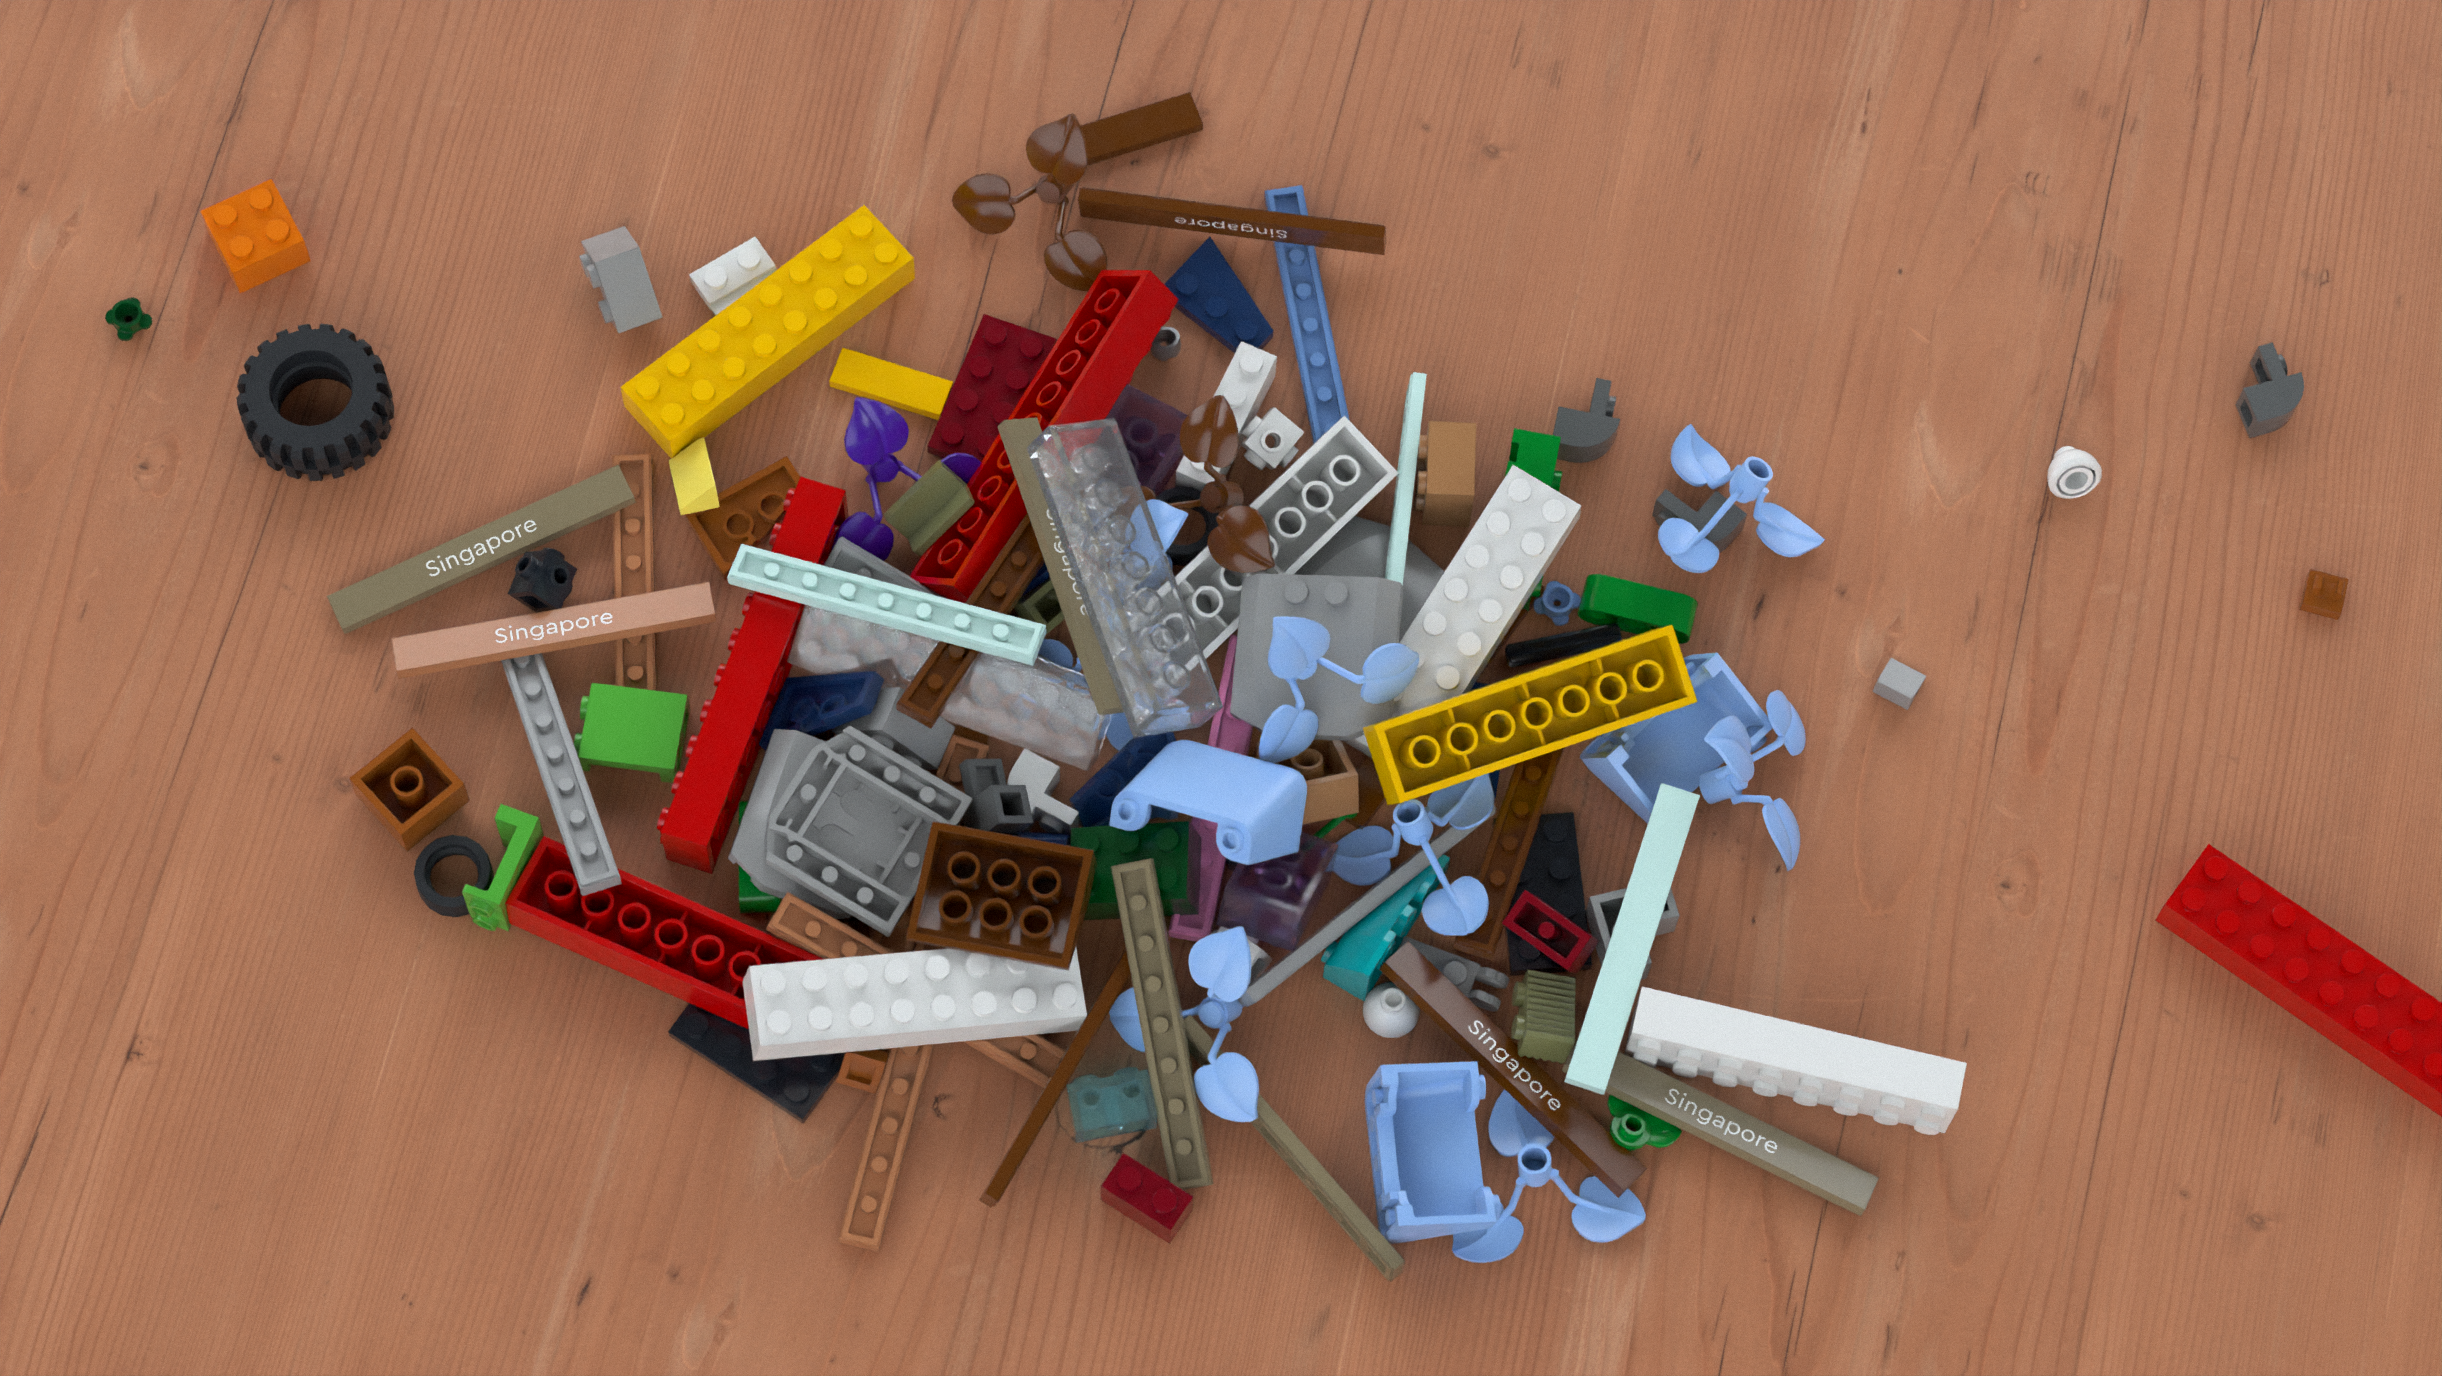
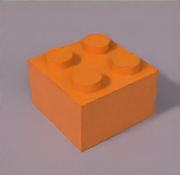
M272 179L200 211L207 231L239 293L245 292L311 261L305 241Z

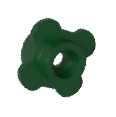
M128 298L117 302L105 315L106 322L116 328L117 336L122 341L131 340L135 333L141 329H149L152 325L151 316L142 311L141 303L137 298ZM127 317H132V321L126 322L125 319Z

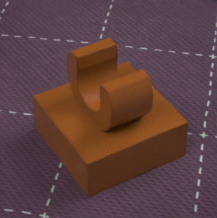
M2310 569L2306 577L2299 610L2338 620L2342 613L2349 579Z
M882 1049L845 1052L837 1083L876 1094L888 1053L883 1052Z

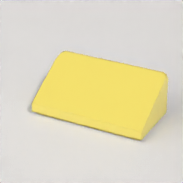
M703 437L669 460L681 515L720 507L707 447Z

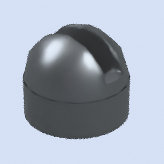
M1161 327L1151 347L1152 354L1158 360L1167 361L1170 358L1177 357L1181 348L1179 332L1172 327ZM1165 342L1166 346H1161L1160 343Z

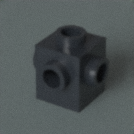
M552 548L525 552L516 565V574L508 594L536 613L560 609L572 591V581L577 568L565 561L564 554Z

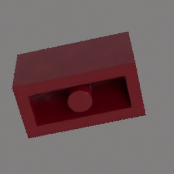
M1527 890L1523 892L1502 922L1507 928L1576 975L1600 942Z
M1125 1153L1122 1154L1101 1185V1201L1169 1244L1193 1211V1196Z

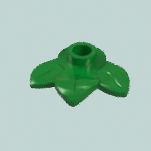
M1609 1095L1607 1105L1613 1116L1610 1124L1611 1136L1617 1144L1628 1151L1639 1149L1646 1144L1664 1148L1672 1145L1681 1135L1682 1130L1617 1097ZM1626 1125L1633 1127L1636 1131L1629 1130Z

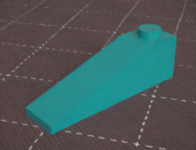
M1443 854L1437 860L1444 874H1446L1450 858ZM1431 864L1347 930L1339 943L1334 941L1328 945L1321 958V961L1325 963L1323 978L1360 1000L1365 1001L1368 993L1375 987L1383 974L1379 970L1380 967L1399 949L1403 937L1407 936L1421 914L1426 897L1435 891L1440 884Z

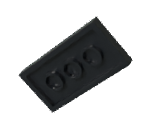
M1574 813L1542 814L1509 912L1523 892L1527 890L1588 932ZM1493 818V828L1497 818ZM1504 925L1510 976L1525 975L1527 969L1547 973L1569 972ZM1591 955L1588 957V959L1579 971L1591 970Z
M690 1003L668 1031L670 1037L803 1124L838 1077L845 1052L753 1061L749 1029Z

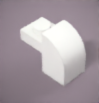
M1024 748L1009 774L1007 785H1026L1033 824L1037 820L1039 826L1046 832L1070 834L1071 839V828H1078L1079 812L1050 797L1060 782V767ZM1031 824L1023 831L1029 832L1033 824Z

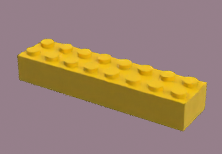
M865 205L861 206L622 385L620 388L624 407L672 459L696 440L705 438L914 280V257Z
M1669 625L1363 727V731L1387 804L1391 805L1435 792L1698 701L1673 625Z

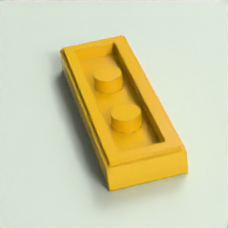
M843 347L829 380L830 387L939 420L953 387V381Z

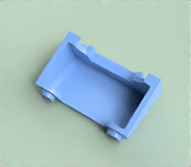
M1718 653L1694 654L1683 658L1698 702L1599 735L1580 754V759L1587 768L1647 824L1661 783L1693 792L1699 786L1700 774L1717 769L1725 762L1721 755L1704 741L1708 732L1719 720L1728 716H1736L1743 723L1751 741L1750 753L1759 749L1767 741L1765 735L1772 729L1768 716Z
M1178 740L1167 744L1115 797L1112 804L1109 826L1126 831H1135L1143 828L1150 819L1160 817L1172 820L1178 818V812L1218 823L1216 844L1224 857L1235 862L1251 865L1298 852L1307 796V784L1302 774L1293 768L1191 740Z
M1477 1061L1380 1065L1366 1086L1365 1113L1378 1230L1390 1244L1492 1228L1497 1222L1496 1220L1500 1218L1501 1206L1499 1196L1497 1194L1493 1195L1489 1186L1483 1187L1474 1111L1478 1107L1479 1100L1485 1099L1486 1081L1484 1075H1479Z

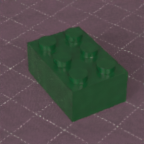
M1189 821L1147 823L1143 828L1135 831H1126L1112 826L1071 828L1070 846L1094 850L1097 862L1090 899L1083 921L1121 919L1111 866L1150 858L1154 859L1164 916L1199 914L1202 838Z

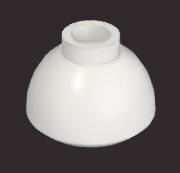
M2065 446L2056 451L2054 459L2048 468V485L2051 492L2057 497L2064 499L2078 498L2086 495L2098 485L2102 477V469L2098 461L2088 452L2071 446Z
M1385 982L1374 987L1368 993L1363 1004V1017L1367 1026L1374 1033L1382 1037L1397 1038L1404 1036L1415 1027L1419 1019L1420 1008L1393 982Z

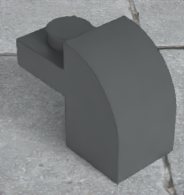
M2273 342L2258 346L2250 364L2259 384L2243 388L2235 404L2249 438L2271 433L2283 427L2292 417L2303 395L2304 379L2302 372L2287 376L2286 361L2281 354H2277Z
M1596 378L1589 412L1558 407L1553 431L1554 436L1561 437L1557 456L1558 460L1574 463L1591 462L1602 457L1612 447L1620 419L1613 418L1616 396L1609 395L1612 381Z
M1665 489L1656 499L1652 516L1655 517L1659 526L1667 519L1680 518L1690 522L1700 532L1726 502L1727 498L1718 491H1715L1699 511L1696 512ZM1733 504L1705 538L1712 542L1718 548L1719 553H1721L1743 530L1747 514Z
M966 759L959 764L965 794L973 798L962 818L966 827L1001 834H1018L1033 824L1026 785H1007L1002 759Z

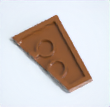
M787 456L718 493L720 507L685 514L686 521L724 580L727 579L741 544L757 547L773 530L774 525L777 522L780 523L785 517L787 511L783 510L786 494L790 488L796 489L800 479V475Z

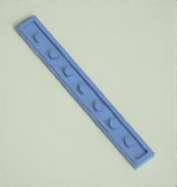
M1302 185L1266 190L1264 192L1267 211L1308 216ZM1273 241L1314 444L1344 415L1349 420L1315 246Z

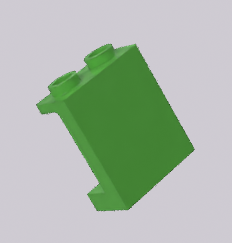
M592 683L589 696H583L581 701L580 719L585 720L583 733H576L574 739V747L583 771H590L591 765L655 772L660 773L661 782L673 783L677 772L680 770L689 720L690 705L688 695Z
M501 804L494 819L502 844L508 847L488 890L484 891L465 884L462 891L469 914L474 918L473 922L491 931H495L497 927L509 931L512 924H509L505 902L544 836L539 817Z

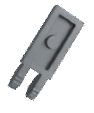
M1403 937L1400 948L1409 941L1477 1007L1493 1012L1499 1009L1501 1004L1499 998L1481 990H1472V987L1476 980L1498 989H1506L1510 981L1507 975L1489 967H1480L1479 963L1409 937Z

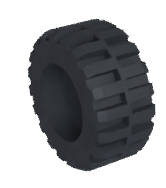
M310 324L298 325L299 331L288 333L287 329L276 333L277 340L272 343L265 340L257 347L259 352L257 357L249 356L244 364L246 374L239 376L237 384L240 393L236 397L237 407L253 449L260 458L266 459L267 464L271 468L281 471L284 467L287 476L300 479L302 474H308L310 481H322L323 475L332 474L333 479L345 476L343 470L349 467H353L356 471L364 466V457L368 454L374 457L381 449L379 438L387 439L391 431L389 421L394 418L393 395L379 356L374 355L372 347L364 339L357 341L355 333L345 328L337 333L333 325L320 324L319 329H311ZM315 379L335 380L346 385L352 391L351 399L346 408L337 417L324 424L315 426L297 425L287 421L280 415L282 403L287 395L294 388L307 381Z

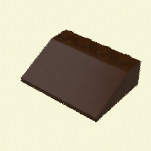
M932 821L906 941L1069 970L1088 907L1097 867L1094 850Z

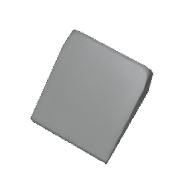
M1891 658L1879 676L1872 692L1908 710L1926 676Z

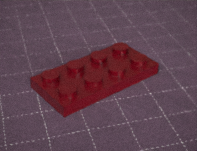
M984 314L928 443V453L941 458L954 453H966L974 456L981 462L999 434L998 426L1004 420H1008L1054 347L1057 339Z

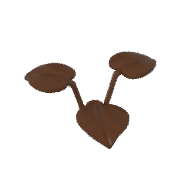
M1069 114L1059 120L1040 126L1027 140L1026 154L1030 164L1035 170L1044 173L1037 183H1034L1030 188L1017 196L1010 197V185L1005 178L996 174L983 173L964 181L954 192L952 202L958 213L973 228L986 234H999L1006 231L1015 220V210L1012 204H1017L1034 193H1038L1040 199L1046 203H1058L1059 208L1055 228V238L1058 242L1050 244L1044 251L1046 267L1050 274L1061 284L1075 290L1089 291L1101 270H1107V256L1101 242L1093 234L1084 230H1072L1064 237L1062 233L1065 210L1069 203L1066 195L1084 175L1088 164L1087 146L1082 128L1075 114Z
M1217 395L1190 412L1181 425L1179 436L1180 446L1184 455L1192 462H1204V470L1214 478V481L1207 483L1203 487L1200 499L1169 503V505L1177 509L1204 507L1211 513H1220L1216 517V522L1219 526L1210 532L1207 541L1213 559L1220 566L1235 572L1253 573L1273 568L1275 562L1271 552L1269 531L1264 518L1256 509L1250 506H1242L1244 496L1241 487L1235 482L1226 481V475L1219 474L1212 467V465L1218 468L1230 466L1235 460L1239 449V433L1234 413L1223 395ZM1142 485L1126 487L1114 496L1106 509L1104 516V532L1106 537L1124 550L1135 552L1132 549L1135 541L1131 534V527L1140 506L1148 500L1156 499L1151 488Z

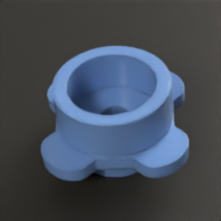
M1551 581L1546 585L1543 596L1534 601V610L1538 614H1545L1550 617L1555 625L1564 626L1568 623V616L1571 611L1579 607L1581 599L1577 593H1573L1566 585L1557 581ZM1559 601L1561 605L1555 606L1553 602Z

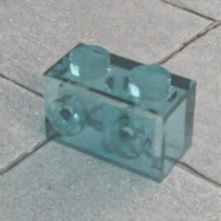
M1127 1067L1115 1071L1114 1076L1098 1078L1097 1075H1084L1074 1079L1073 1083L1066 1085L1067 1101L1076 1143L1157 1128V1112L1148 1069L1138 1071L1136 1067Z

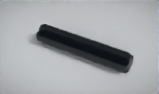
M1612 623L1506 645L1505 657L1510 667H1516L1582 654L1621 641V631L1618 624Z

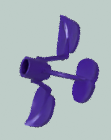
M862 397L855 398L853 413L844 438L847 455L854 462L861 464L868 473L865 481L870 488L874 517L872 519L865 512H856L848 517L836 533L832 550L838 539L844 537L882 561H885L891 553L894 536L892 530L887 525L880 523L883 515L876 483L890 482L897 476L898 472L904 473L915 481H918L922 476L905 466L901 461H898L893 455L894 452L901 450L907 443L909 435L907 422L896 410L876 400ZM966 453L950 454L941 460L966 484H968L975 471L982 464L977 458Z

